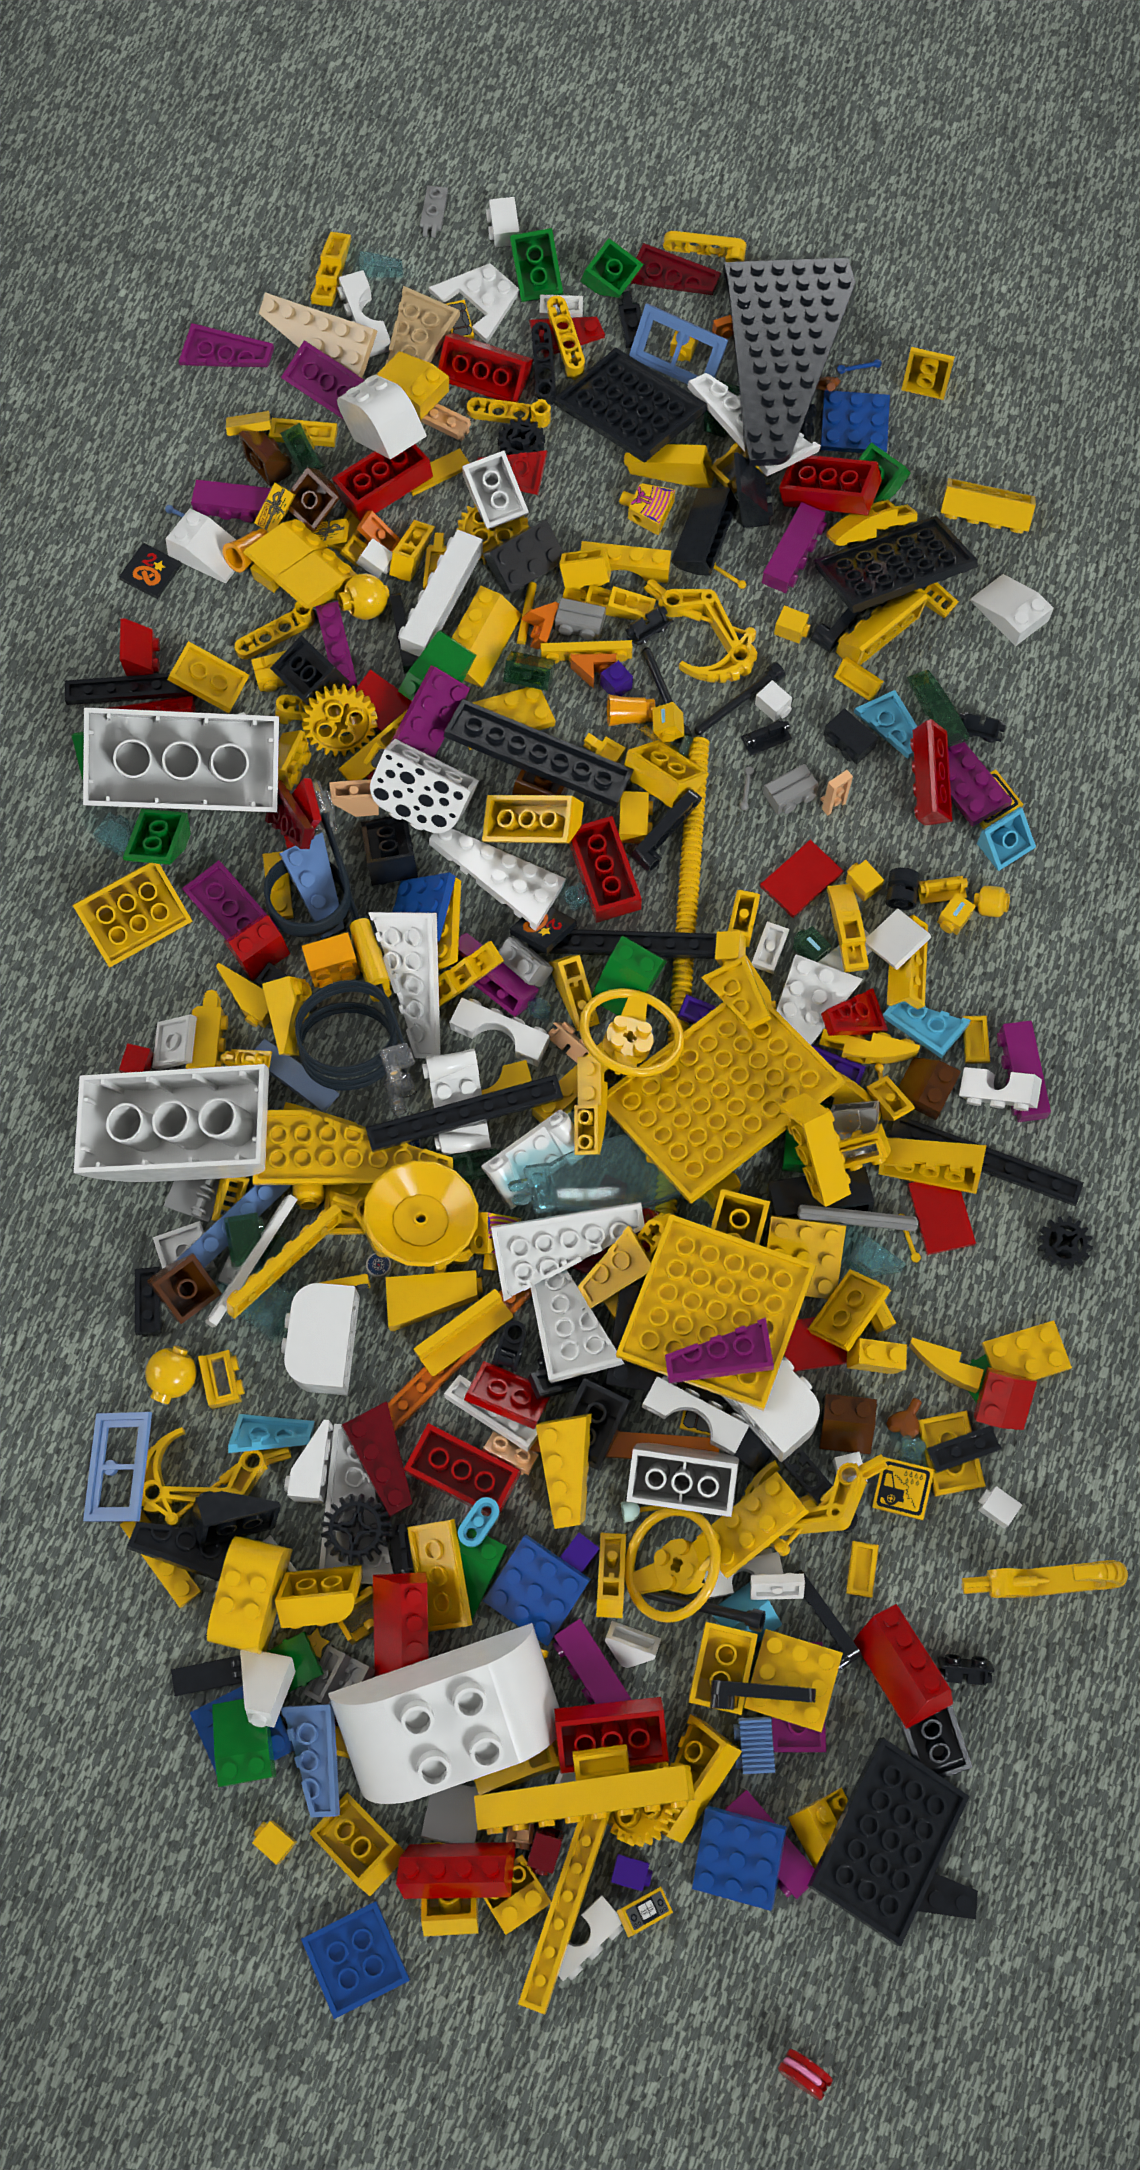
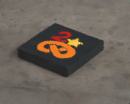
M142 543L120 574L119 579L158 599L182 564L181 561Z
M550 907L536 931L522 917L510 928V935L547 954L577 926V920Z

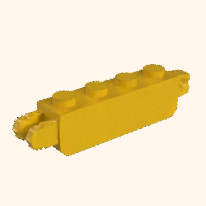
M212 989L205 993L203 1006H197L192 1010V1015L197 1017L192 1063L186 1064V1069L223 1067L220 1056L221 1052H225L226 1039L222 1037L223 1030L228 1028V1015H225L221 1007V999L217 991Z

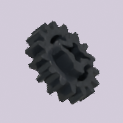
M521 417L518 418V422L510 419V425L503 424V430H499L498 446H500V452L505 451L506 455L544 450L545 435H543V428H538V422L531 424L530 418H527L525 422L522 421Z
M1059 1216L1056 1219V1224L1054 1221L1049 1220L1047 1223L1048 1227L1043 1226L1040 1230L1043 1235H1039L1037 1241L1041 1242L1042 1245L1037 1250L1044 1251L1045 1254L1042 1256V1260L1048 1258L1051 1260L1049 1263L1050 1267L1056 1263L1058 1264L1059 1271L1064 1266H1067L1068 1270L1072 1271L1074 1264L1077 1267H1081L1083 1265L1082 1260L1087 1261L1090 1255L1087 1252H1090L1093 1246L1089 1245L1088 1242L1093 1238L1092 1236L1085 1235L1088 1227L1082 1229L1079 1227L1081 1224L1080 1220L1074 1224L1069 1216L1063 1222L1062 1217ZM1050 1235H1052L1051 1238L1053 1239V1246L1051 1247L1049 1245ZM1073 1239L1069 1245H1062L1058 1248L1062 1241L1065 1242ZM1079 1240L1081 1244L1080 1252H1078L1079 1248L1077 1247ZM1057 1255L1065 1256L1067 1259L1061 1258Z

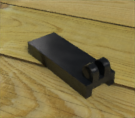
M160 1267L135 1269V1334L142 1335V1337H148V1334L158 1336V1333H162V1301L147 1282L148 1279L161 1271Z
M990 1425L927 1448L926 1450L935 1473L937 1474L1001 1451L1002 1448L995 1436L993 1426Z
M241 1655L171 1669L175 1697L243 1683Z

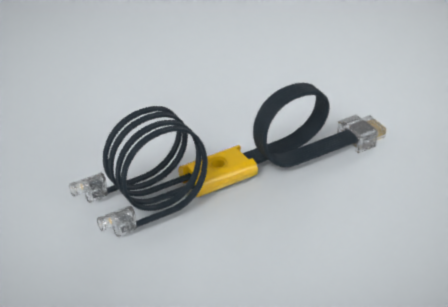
M320 781L314 782L313 787L322 819L315 830L317 835L322 832L323 835L327 834L338 866L337 868L329 861L332 876L341 887L344 897L332 914L319 921L295 923L283 918L274 909L270 900L273 885L281 876L288 873L281 860L269 870L264 881V897L267 911L274 924L283 932L296 937H314L329 932L339 925L350 909L353 922L349 926L351 942L365 982L345 980L329 984L314 992L303 1003L295 1022V1034L300 1060L304 1070L312 1080L323 1087L333 1090L348 1091L364 1088L377 1082L387 1074L388 1079L383 1081V1085L393 1115L400 1116L407 1112L404 1098L411 1097L417 1093L415 1082L406 1070V1068L415 1064V1060L408 1044L404 1042L393 1007L388 999L392 992L390 989V978L381 949L378 946L369 919L359 918L350 891L348 874L333 832L337 831L335 809L329 791H323ZM345 992L369 994L372 1001H380L383 1004L387 1015L386 1017L379 1010L367 1004L337 1002L317 1009L303 1022L308 1012L319 1002L330 996ZM342 1013H357L369 1016L380 1022L390 1034L387 1045L375 1057L366 1062L345 1067L330 1066L315 1060L303 1047V1041L307 1032L317 1022L326 1017ZM396 1031H397V1034H398V1037H399V1040H400V1043H401V1044H399V1045L397 1044ZM376 1069L375 1071H373V1072H371V1073H369V1074H367V1075H365V1076L358 1077V1078H354V1079L341 1080V1079L329 1078V1077H335V1078H350V1077H356V1076H360V1075L366 1074V1073H368V1072H370V1071Z

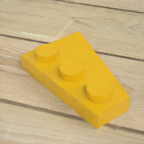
M745 956L701 977L749 1029L772 1019Z
M629 1225L622 1232L623 1234L608 1249V1252L599 1263L593 1267L578 1285V1289L590 1309L647 1275L652 1261Z

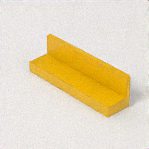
M915 915L909 916V918L928 932V924ZM928 941L899 969L896 970L889 964L887 1005L892 1006L905 1001L916 1009L925 1007Z
M495 1288L413 1348L414 1352L431 1376L434 1377L513 1319V1314L503 1303L501 1295Z

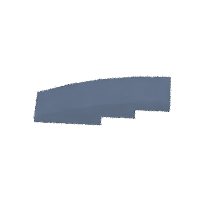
M265 1038L256 1047L255 1050L272 1051L269 1067L271 1076L321 1112L325 1113L338 1098V1092L316 1083L306 1073L302 1064L291 1056L279 1055L278 1048Z

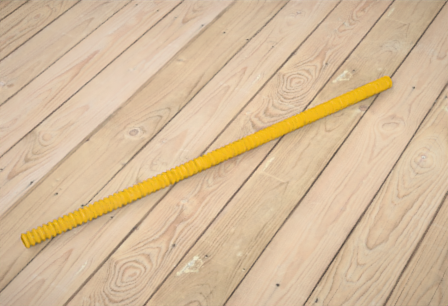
M704 737L691 738L688 750L689 760L705 771H708L709 740ZM707 780L696 791L702 797L700 803L683 821V845L681 846L682 858L680 860L681 872L679 874L680 885L678 887L679 899L677 901L676 932L696 933ZM673 958L675 961H673L674 968L672 969L673 982L671 983L672 996L670 997V1008L676 1016H678L686 994L692 995L691 989L693 984L691 982L693 981L692 975L694 970L692 968L694 967V958ZM678 1018L683 1032L690 1028L689 1023ZM670 1024L668 1025L670 1030L668 1031V1044L674 1040V1033ZM658 1169L659 1176H657V1181L659 1183L657 1184V1189L659 1190L656 1191L658 1198L655 1201L658 1205L655 1206V1210L663 1214L670 1213L675 1215L674 1213L677 1212L675 1207L677 1205L675 1198L678 1197L677 1189Z

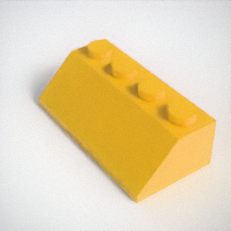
M948 478L941 513L949 519L962 517L972 524H979L981 521L988 523V526L1001 529V526L1009 527L1012 532L1023 533V531L1029 532L1036 500L1035 496Z
M483 586L479 587L452 636L454 640L477 655L464 681L481 688L486 683L522 617V614L502 594Z
M912 591L903 596L888 600L887 604L883 607L878 606L871 613L870 618L867 620L862 619L856 624L854 631L850 634L846 632L839 638L836 653L842 659L847 656L857 664L862 665L920 617L929 597L926 594Z
M487 795L482 841L570 843L581 827L584 803L569 795Z

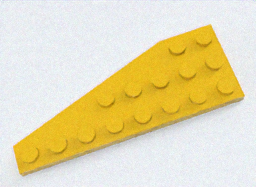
M268 1110L265 1170L262 1173L253 1175V1185L373 1184L377 1178L391 1167L413 1160L437 1162L453 1169V1158L427 1149H421L408 1143L372 1153L365 1129L343 1124L328 1117L315 1115L306 1110Z

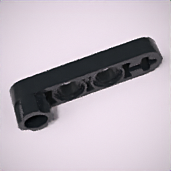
M538 322L532 327L531 331L536 382L535 391L538 399L546 400L547 404L553 405L554 398L557 396L552 333L547 323ZM540 330H544L545 332L543 335L544 342H541L540 340ZM540 350H548V357L544 359L538 357ZM543 370L551 372L548 379H541L539 374ZM544 387H548V390H549V393H548V394H545V388H544Z
M401 593L390 594L397 639L401 627L406 626ZM398 639L404 674H407L419 656L401 650L400 640Z
M847 608L831 628L823 623L820 624L811 636V641L830 653L838 644V640L847 629H851L858 620L859 614L864 613L866 609L852 613Z
M693 789L689 790L632 852L631 858L647 873L658 866L662 859L656 850L700 803L702 797Z
M797 1448L792 1455L796 1456L798 1454L800 1456L799 1464L802 1467L807 1464L809 1467L804 1469L800 1476H798L796 1472L800 1468L795 1463L791 1465L788 1463L789 1456L782 1461L783 1466L818 1506L821 1503V1496L833 1485L804 1451ZM807 1473L817 1475L819 1481L816 1486L810 1487L805 1484L804 1476ZM856 1512L852 1519L851 1526H849L845 1530L837 1531L838 1533L844 1532L846 1534H849L853 1531L858 1522Z
M800 1569L794 1574H804V1598L813 1607L815 1614L825 1628H828L830 1635L836 1642L829 1649L843 1653L839 1666L841 1671L862 1656V1654L808 1577Z
M711 1680L710 1708L734 1710L735 1696L815 1703L816 1689Z

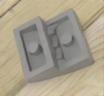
M328 1645L319 1662L324 1674L310 1681L303 1694L321 1704H331L328 1693L371 1679L375 1669Z
M459 1784L431 1794L421 1838L441 1843H475L478 1830L474 1796L478 1795L477 1789Z

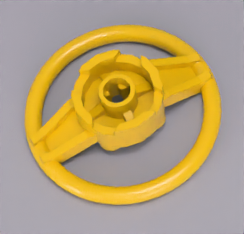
M626 988L602 992L586 1004L580 1016L579 1030L585 1047L599 1063L615 1071V1074L627 1075L629 1078H632V1076L647 1077L658 1075L671 1068L682 1054L684 1032L680 1021L664 1002L648 993ZM616 998H628L622 1014L616 1016L614 1021L609 1024L602 1041V1050L607 1052L611 1057L609 1058L594 1043L589 1030V1020L592 1012L605 1001ZM647 1004L662 1013L670 1023L674 1033V1047L671 1054L659 1064L649 1067H636L637 1064L646 1061L654 1043L651 1032L652 1027L646 1022Z
M664 1507L648 1516L632 1536L625 1557L626 1586L635 1606L644 1615L655 1621L669 1623L684 1620L696 1613L713 1592L719 1575L720 1552L722 1550L718 1542L717 1533H715L712 1525L702 1514L694 1511ZM672 1516H682L694 1521L703 1531L704 1535L693 1542L679 1538L669 1541L662 1549L655 1552L654 1563L635 1571V1560L639 1546L646 1533L659 1521ZM706 1571H708L705 1583H702L703 1579L705 1578ZM702 1588L691 1603L672 1612H664L651 1607L641 1596L644 1593L662 1590L688 1595Z

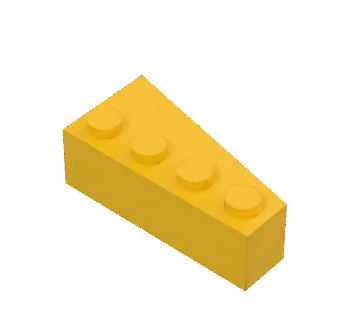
M806 1093L779 1105L782 1114H786L789 1117L790 1123L786 1124L789 1134H793L799 1144L795 1147L797 1155L803 1164L807 1165L803 1168L813 1197L827 1207L850 1195V1178L844 1169L845 1158L839 1149L838 1143L840 1138L834 1130V1116L831 1110L823 1107Z
M887 1137L891 1152L886 1161L879 1164L878 1174L973 1194L977 1193L986 1145Z
M592 1414L545 1421L536 1425L554 1529L580 1525L586 1518L588 1453Z
M690 1714L687 1721L689 1726L686 1734L681 1736L678 1747L680 1749L675 1762H671L670 1766L689 1765L691 1767L695 1800L687 1801L688 1807L678 1808L680 1813H673L672 1817L676 1822L675 1824L670 1822L667 1824L669 1833L661 1831L666 1837L680 1843L684 1842L742 1753L738 1747L712 1726Z

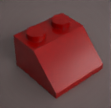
M125 618L120 619V662L126 676L156 674V672H159L160 663L159 658H156V652H160V640L155 637L153 629Z
M261 915L224 941L251 981L259 976L268 962L275 965L290 954L281 933L268 915Z
M987 1367L974 1411L975 1420L999 1428L1024 1430L1037 1380Z

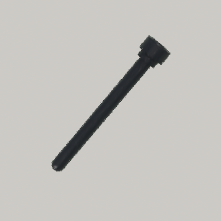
M648 647L644 648L642 653L663 703L673 702L651 649ZM684 723V737L681 738L687 741L691 739L692 733L689 726ZM680 738L674 740L675 743L684 742Z
M773 662L769 665L764 676L695 727V734H703L772 680L779 682L783 679L785 672L780 664Z
M662 1591L643 1594L646 1599L678 1607H685L694 1600ZM707 1602L698 1610L699 1612L744 1622L745 1626H748L750 1630L757 1632L762 1631L766 1618V1613L763 1610L754 1608L744 1612Z

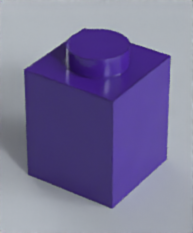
M618 660L601 672L600 686L608 694L623 696L632 689L633 676Z
M579 1532L560 1558L583 1573L600 1551V1548Z
M617 1854L611 1882L643 1892L644 1886L649 1887L653 1870L648 1869L650 1864L648 1862Z

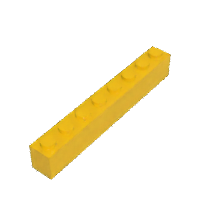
M689 1765L474 1796L477 1830H487V1835L501 1834L505 1827H512L513 1831L529 1830V1824L538 1823L539 1828L555 1826V1820L565 1819V1824L581 1822V1816L591 1815V1820L608 1818L607 1813L616 1811L618 1816L633 1815L634 1809L644 1808V1813L661 1811L660 1805L671 1804V1809L688 1807L687 1801L695 1800L691 1767Z

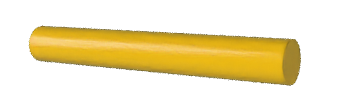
M535 582L528 583L522 617L533 608L537 587ZM523 620L520 622L517 644L525 645L529 623Z

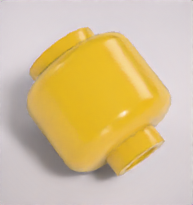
M985 885L981 888L980 893H975L974 905L978 907V912L981 916L998 918L1004 912H1008L1010 894L1006 893L1004 887Z
M292 1185L293 1196L298 1199L296 1204L305 1210L319 1207L325 1199V1185Z

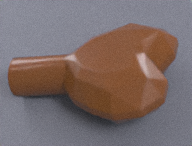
M822 377L816 389L833 391L841 381L838 377Z
M913 1398L907 1410L898 1411L891 1415L886 1423L888 1430L900 1432L908 1440L915 1438L919 1433V1421L916 1413L922 1402L917 1398Z

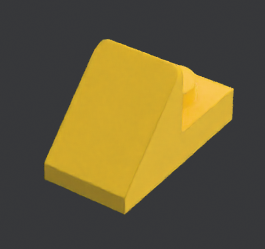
M887 1075L867 1086V1093L874 1101H879L883 1120L895 1121L915 1109L914 1105Z

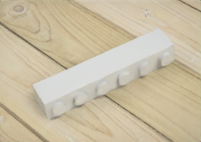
M457 530L454 537L449 538L445 554H441L438 559L437 569L429 575L425 591L422 590L418 596L417 606L415 609L412 608L410 610L406 626H402L399 631L398 639L400 640L401 650L420 656L436 633L442 630L483 553L481 538Z

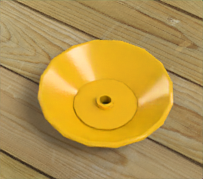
M413 1160L391 1167L374 1181L365 1198L363 1220L371 1241L385 1256L407 1266L431 1267L452 1260L469 1245L478 1227L479 1206L471 1186L455 1170L437 1162ZM422 1217L425 1221L420 1223L416 1219Z

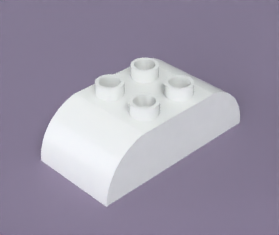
M84 708L83 805L277 812L279 716Z
M265 1064L80 1076L74 1173L90 1178L123 1182L239 1178L262 1173L265 1170L269 1068Z
M533 1623L328 1693L361 1793L364 1798L374 1803H404L434 1794L522 1763L542 1752L557 1739L554 1709L560 1707Z

